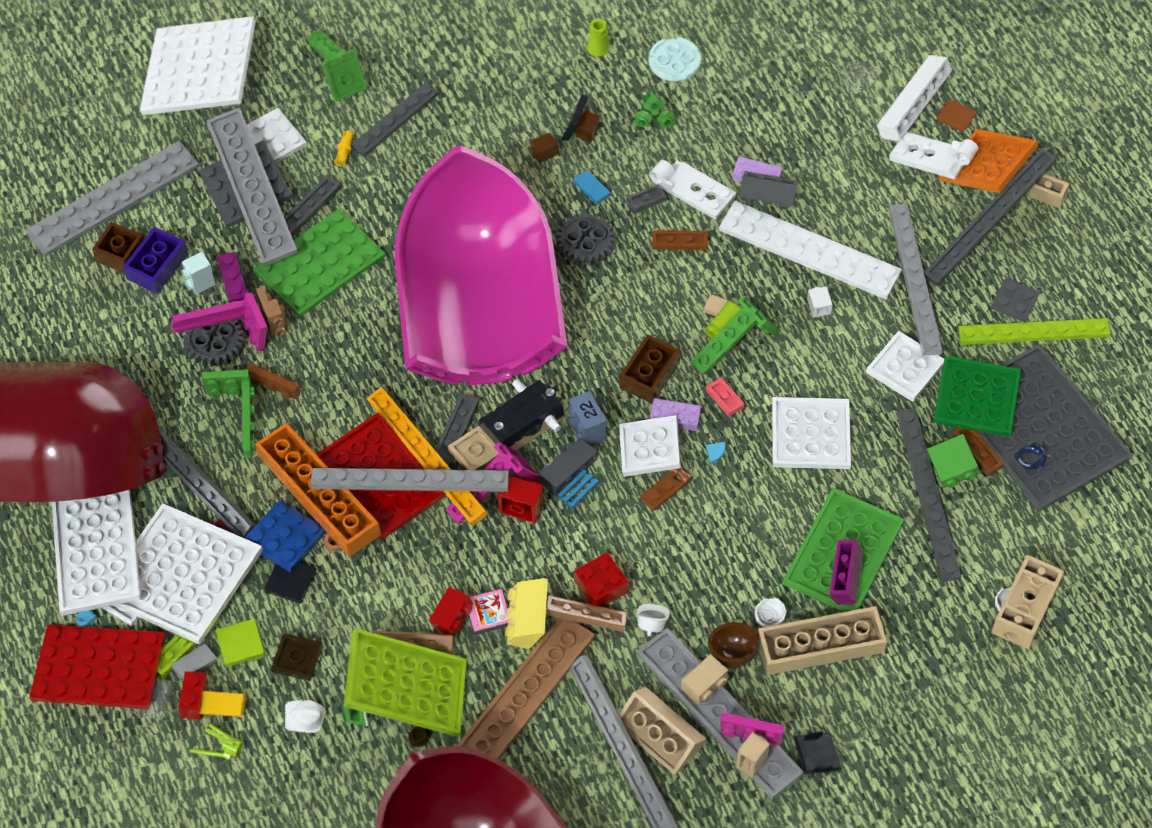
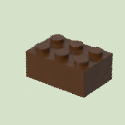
M647 334L619 375V388L653 404L654 398H657L680 363L681 350Z

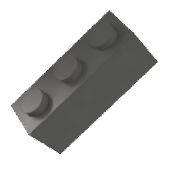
M745 171L742 176L739 197H743L747 201L760 200L764 204L776 203L785 208L793 207L798 180Z
M579 438L576 442H571L562 454L559 453L554 458L551 464L541 469L539 473L540 483L557 496L583 470H587L597 461V451L582 438Z

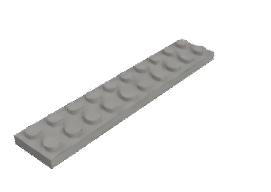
M240 107L206 120L263 266L297 254V248Z
M178 141L26 229L25 232L44 257L197 169L199 163L182 143Z
M666 628L638 649L636 655L729 755L737 761L738 750L746 740L740 736L734 738L727 737L720 732L722 713L753 718L724 687L714 690L711 698L706 702L703 700L699 705L681 689V680L696 668L700 662ZM779 745L775 747L769 746L767 761L753 780L773 800L803 776V771Z

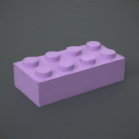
M739 157L732 180L742 182V176L745 171L781 177L782 167Z
M654 398L650 419L676 415L679 429L697 431L701 406Z

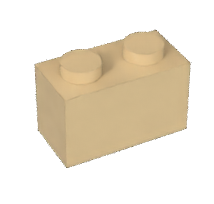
M1044 174L1027 192L1026 196L1061 208L1068 194L1069 183Z
M710 654L681 680V689L699 705L703 700L705 702L709 700L714 690L722 688L727 683L728 670Z
M752 732L738 750L736 768L752 779L767 761L770 745L767 739L761 735L757 736Z

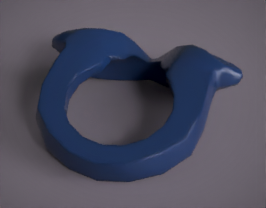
M1035 444L1033 447H1023L1017 454V461L1025 469L1039 468L1043 470L1046 461L1045 451L1038 444ZM1028 452L1042 454V458L1032 465H1027L1022 462L1021 455Z

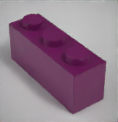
M231 252L217 256L229 303L244 300L247 292L236 253Z
M857 540L837 541L829 593L836 605H856L863 549Z

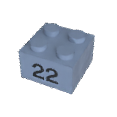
M591 391L570 398L569 407H567L569 414L567 420L570 427L575 428L577 440L582 438L590 446L605 441L606 419Z

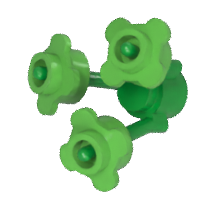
M648 93L643 97L642 111L635 113L636 118L633 120L634 126L650 127L649 122L652 120V116L646 111L648 110L654 116L658 114V111L660 112L657 121L660 122L659 127L661 129L669 127L676 122V119L673 118L674 113L672 111H663L664 101H660L652 93Z

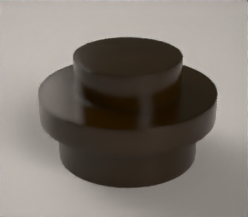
M415 727L409 732L408 740L414 747H423L429 740V734L426 729Z

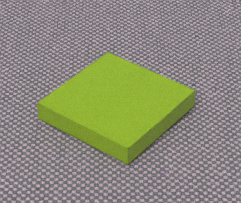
M255 619L215 630L226 667L265 656Z

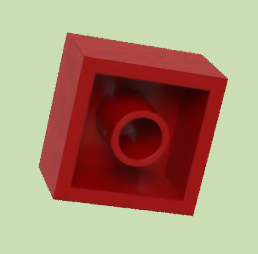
M509 476L508 492H498L499 513L536 524L543 507V486L535 481L529 482L517 476Z
M608 552L574 570V582L590 605L603 607L629 592V581Z

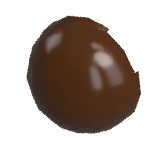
M724 623L716 627L709 635L707 643L710 654L726 667L740 668L746 666L753 660L756 654L759 634L753 627L745 623Z

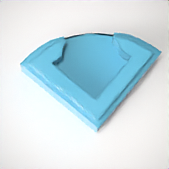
M725 442L706 445L710 465L718 462L723 456Z
M92 610L79 612L77 624L79 627H87L97 619V616Z

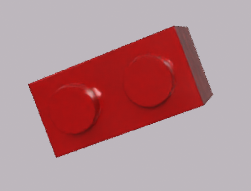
M448 587L428 621L435 629L445 634H453L454 637L456 632L461 630L463 621L471 613L474 603L468 595Z
M185 671L178 705L181 718L202 720V715L200 714L202 692L207 691L208 687L205 673Z

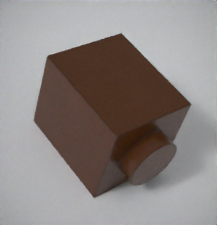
M583 110L576 126V137L584 141H593L600 127V115Z
M550 132L531 140L530 154L541 163L558 155V143Z

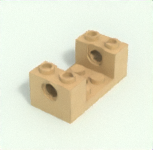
M1026 555L996 617L991 633L1029 650L1050 601L1052 602L1064 571ZM1031 593L1035 596V599L1028 600L1024 594Z

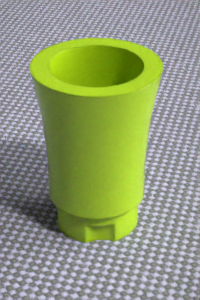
M602 19L593 20L589 27L586 48L593 56H604L610 50L607 23Z
M727 301L721 311L708 324V327L705 328L706 335L712 340L741 310L740 307L731 301Z

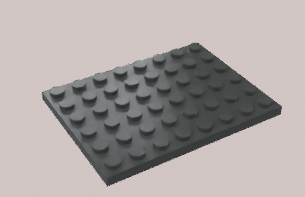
M1040 344L1001 365L1021 369L1011 435L1006 437L977 432L1004 463L1003 469L1038 512L1132 459L1133 454ZM1035 444L1043 447L1046 456L1043 470L1039 468L1031 470L1023 468L1017 461L1019 450L1027 446L1033 447ZM1026 452L1021 455L1022 462L1027 465H1032L1042 458V454Z

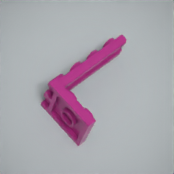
M252 293L245 294L244 300L233 301L224 305H215L206 309H197L193 312L172 316L171 322L172 331L178 333L243 318L244 329L248 330L250 342L257 351L265 348L267 325Z
M500 442L493 447L499 455L484 470L509 471V474L513 471L515 475L522 477L526 481L536 482L539 479L537 472L516 450ZM492 491L469 492L481 504ZM453 502L445 509L458 524L466 519Z

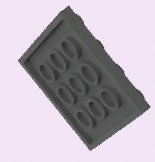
M265 141L256 143L255 147L278 204L292 199V194ZM222 160L198 170L226 228L244 221L245 218Z

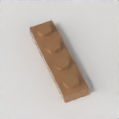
M548 595L546 602V615L624 632L626 612Z
M372 631V633L450 655L453 654V634Z

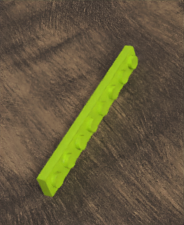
M1107 318L958 326L960 345L1110 337L1111 334Z

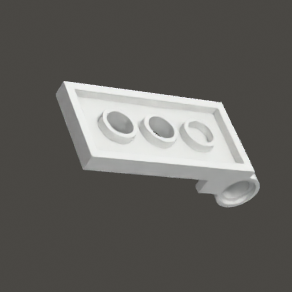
M906 132L889 155V158L896 163L955 179L963 166L971 162L978 151V146L969 139H965L962 142L953 140L952 144ZM928 154H934V155L931 156V157H927V156H926V155H928Z
M660 160L649 173L650 179L656 185L659 184L663 190L715 220L736 197L735 191L684 162L676 161L671 165L665 160ZM698 186L701 190L695 192L691 188ZM708 195H714L716 199L708 200L706 197Z

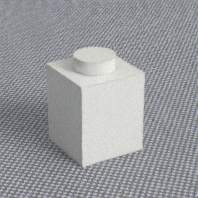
M815 287L808 290L807 301L813 318L830 315L832 302L827 287Z

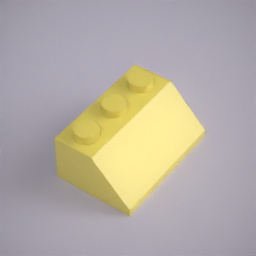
M548 579L517 582L509 590L508 600H510V604L506 613V617L509 619L505 630L507 645L530 649L545 634Z

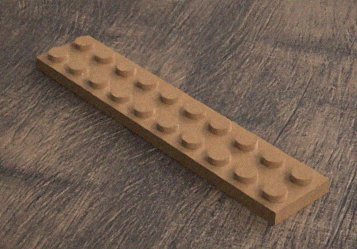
M558 618L457 746L476 749L500 759L565 677L572 664L594 640L595 634L575 621Z

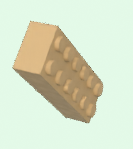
M876 606L758 629V646L766 675L885 653L887 644Z

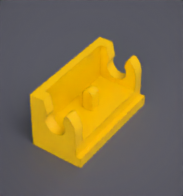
M203 691L200 714L243 717L246 697L244 694Z

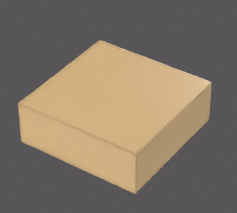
M710 294L704 307V312L716 316L728 300Z

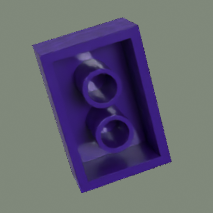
M154 227L123 266L126 279L158 294L188 255L185 241Z

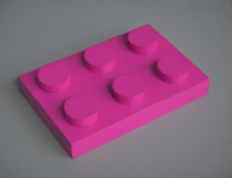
M722 713L720 732L723 735L731 738L740 736L747 740L753 732L757 736L761 735L766 738L770 744L769 746L775 747L782 743L784 726Z

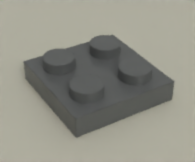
M1005 278L990 309L1026 322L1040 291Z

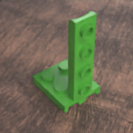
M314 31L306 37L309 45L325 59L321 63L335 102L367 89L354 49L347 52L343 51L322 31Z
M742 296L738 302L743 308L694 357L691 363L705 375L755 324L767 335L772 333L776 336L780 330L756 306Z
M248 369L202 372V381L207 394L211 396H220L221 393L239 395L242 392V449L246 458H252V451H256L255 440H252V434L256 432L255 422H252V416H255V405H252V399H255V388L251 384Z

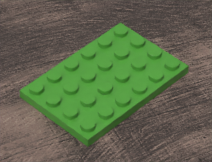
M338 209L293 240L298 251L297 254L267 266H263L261 262L253 268V272L300 318L386 257V255L349 217Z
M832 488L782 584L840 611L859 610L904 523V519ZM838 540H857L863 549L856 605H836L829 594Z

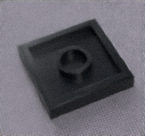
M582 94L578 100L562 140L569 141L579 122L588 96Z
M299 562L290 573L276 564L264 587V592L301 604L317 570L315 567Z

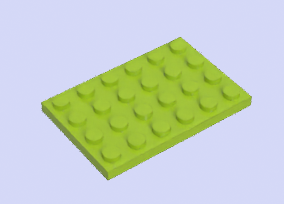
M355 628L352 631L344 707L458 736L461 733L467 659Z

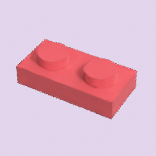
M721 377L706 386V392L728 417L744 408L742 400Z

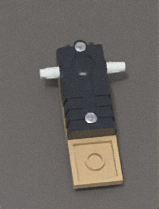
M516 379L512 385L519 394L503 403L502 406L497 407L495 411L489 412L486 417L480 418L478 427L448 445L449 452L465 470H482L499 455L493 448L498 442L517 451L550 428L555 432L559 431L561 426L558 423L564 418L563 399L556 397V389L549 384H543L540 380L527 388L519 379Z

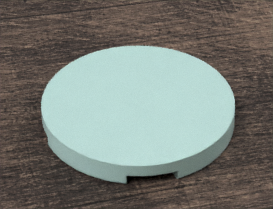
M679 37L677 39H663L651 48L649 65L651 70L662 79L682 81L697 73L701 66V55L698 47L687 39Z

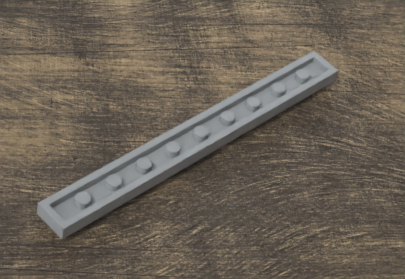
M889 205V215L922 356L941 355V342L908 205Z
M312 468L310 485L311 489L508 492L509 471Z
M581 655L572 664L570 670L653 828H678L588 656Z

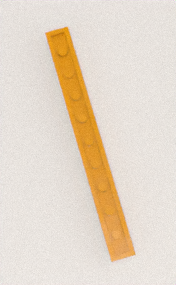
M382 387L367 397L370 404L425 470H451ZM443 491L472 527L488 515L469 491Z

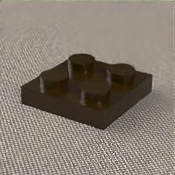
M283 633L271 667L272 673L311 681L323 646L322 642Z

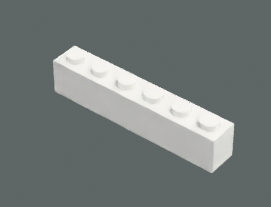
M928 56L877 124L881 138L900 141L951 73L952 69L947 57Z

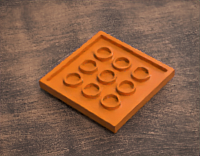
M976 129L969 138L978 146V151L971 162L963 166L955 179L941 175L938 176L940 181L1001 193L1038 147L1037 140Z

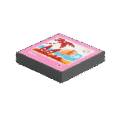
M502 588L469 596L474 603L473 609L468 615L474 635L507 627L509 618L506 617L508 606Z

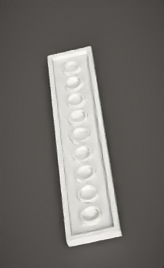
M734 201L719 226V231L886 300L902 272V269L737 201Z

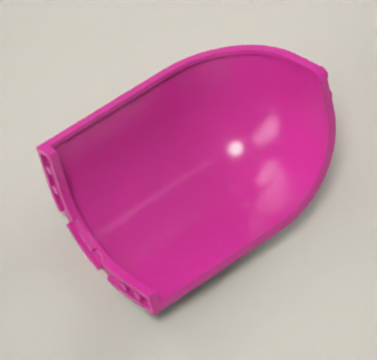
M463 146L454 147L437 161L417 183L403 210L397 230L395 268L405 369L441 382L456 385L459 382H468L470 386L501 383L513 380V376L520 373L526 375L536 370L568 347L553 240L549 224L540 205L516 175L502 164Z

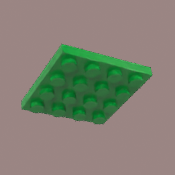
M945 355L933 423L1010 437L1021 369Z

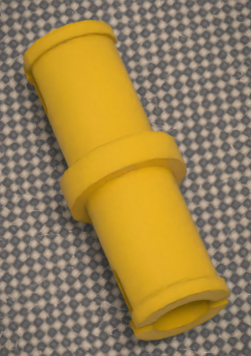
M343 131L341 142L337 146L338 152L334 163L338 166L346 165L348 154L351 152V142L354 137L351 131Z

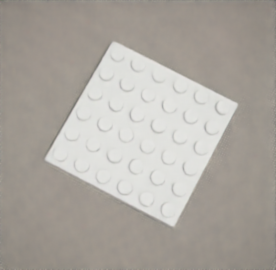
M252 16L157 28L140 107L141 114L148 115L241 104L256 23L255 18Z
M162 503L136 540L141 600L113 606L200 645L262 553L263 548L256 543Z

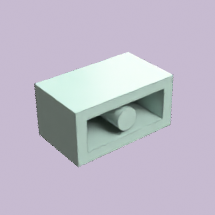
M202 252L182 261L184 268L182 274L186 279L184 282L189 291L193 290L196 295L215 285L211 264Z

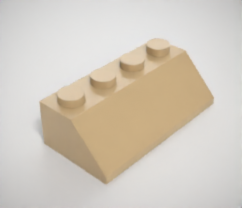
M647 687L634 691L619 714L629 736L674 775L698 753L706 741L703 735Z

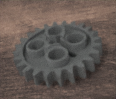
M581 212L580 217L574 214V219L567 217V223L562 221V227H558V233H556L558 251H562L563 257L568 255V261L574 259V264H577L578 261H581L582 266L585 262H588L591 266L592 261L599 264V258L604 261L605 255L610 256V251H614V245L616 244V233L613 232L614 227L610 226V221L604 222V217L598 219V214H595L593 217H591L590 212H588L587 216H584L583 212Z
M237 319L186 330V335H183V345L186 354H189L190 359L195 358V363L202 361V366L208 362L210 367L213 366V363H216L219 367L222 361L227 364L228 358L233 361V355L239 356V350H243L242 344H245L244 331L242 330V325L238 324Z

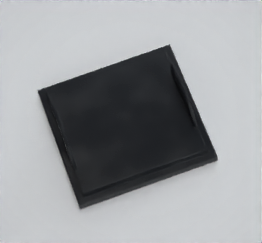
M816 731L809 732L806 735L793 736L804 774L842 770L831 733Z

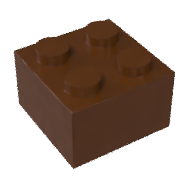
M110 222L92 248L95 261L125 273L123 266L143 242V234Z

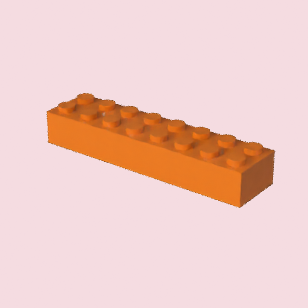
M287 423L255 443L258 457L348 557H351L381 536L379 523L348 489H311L312 468L328 467Z

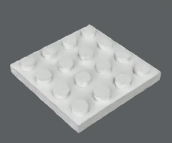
M772 397L773 467L850 469L849 399Z

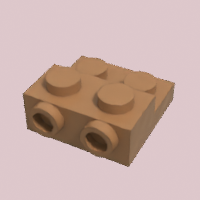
M263 287L257 288L256 293L260 311L271 337L284 336L286 334L285 326H287L283 306L278 305L276 299L272 300L269 292L265 293Z

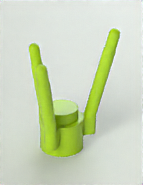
M210 723L209 727L216 732L208 728L205 729V732L223 741L221 749L224 750V753L190 749L191 753L224 757L230 760L232 756L235 758L238 756L243 743Z

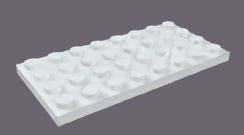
M131 489L88 499L52 502L59 611L61 616L141 600Z

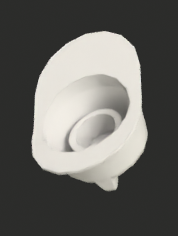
M640 605L636 613L638 627L647 631L648 637L651 636L652 632H661L669 618L670 611L661 605Z
M311 700L291 701L285 704V728L298 732H318L323 723L326 709L321 704Z

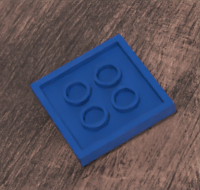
M279 500L244 539L262 546V556L291 573L296 565L320 541L326 531L319 523Z

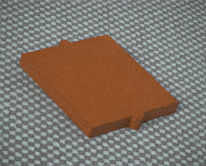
M949 99L945 106L941 108V112L936 120L964 133L968 125L972 124V119L977 111Z

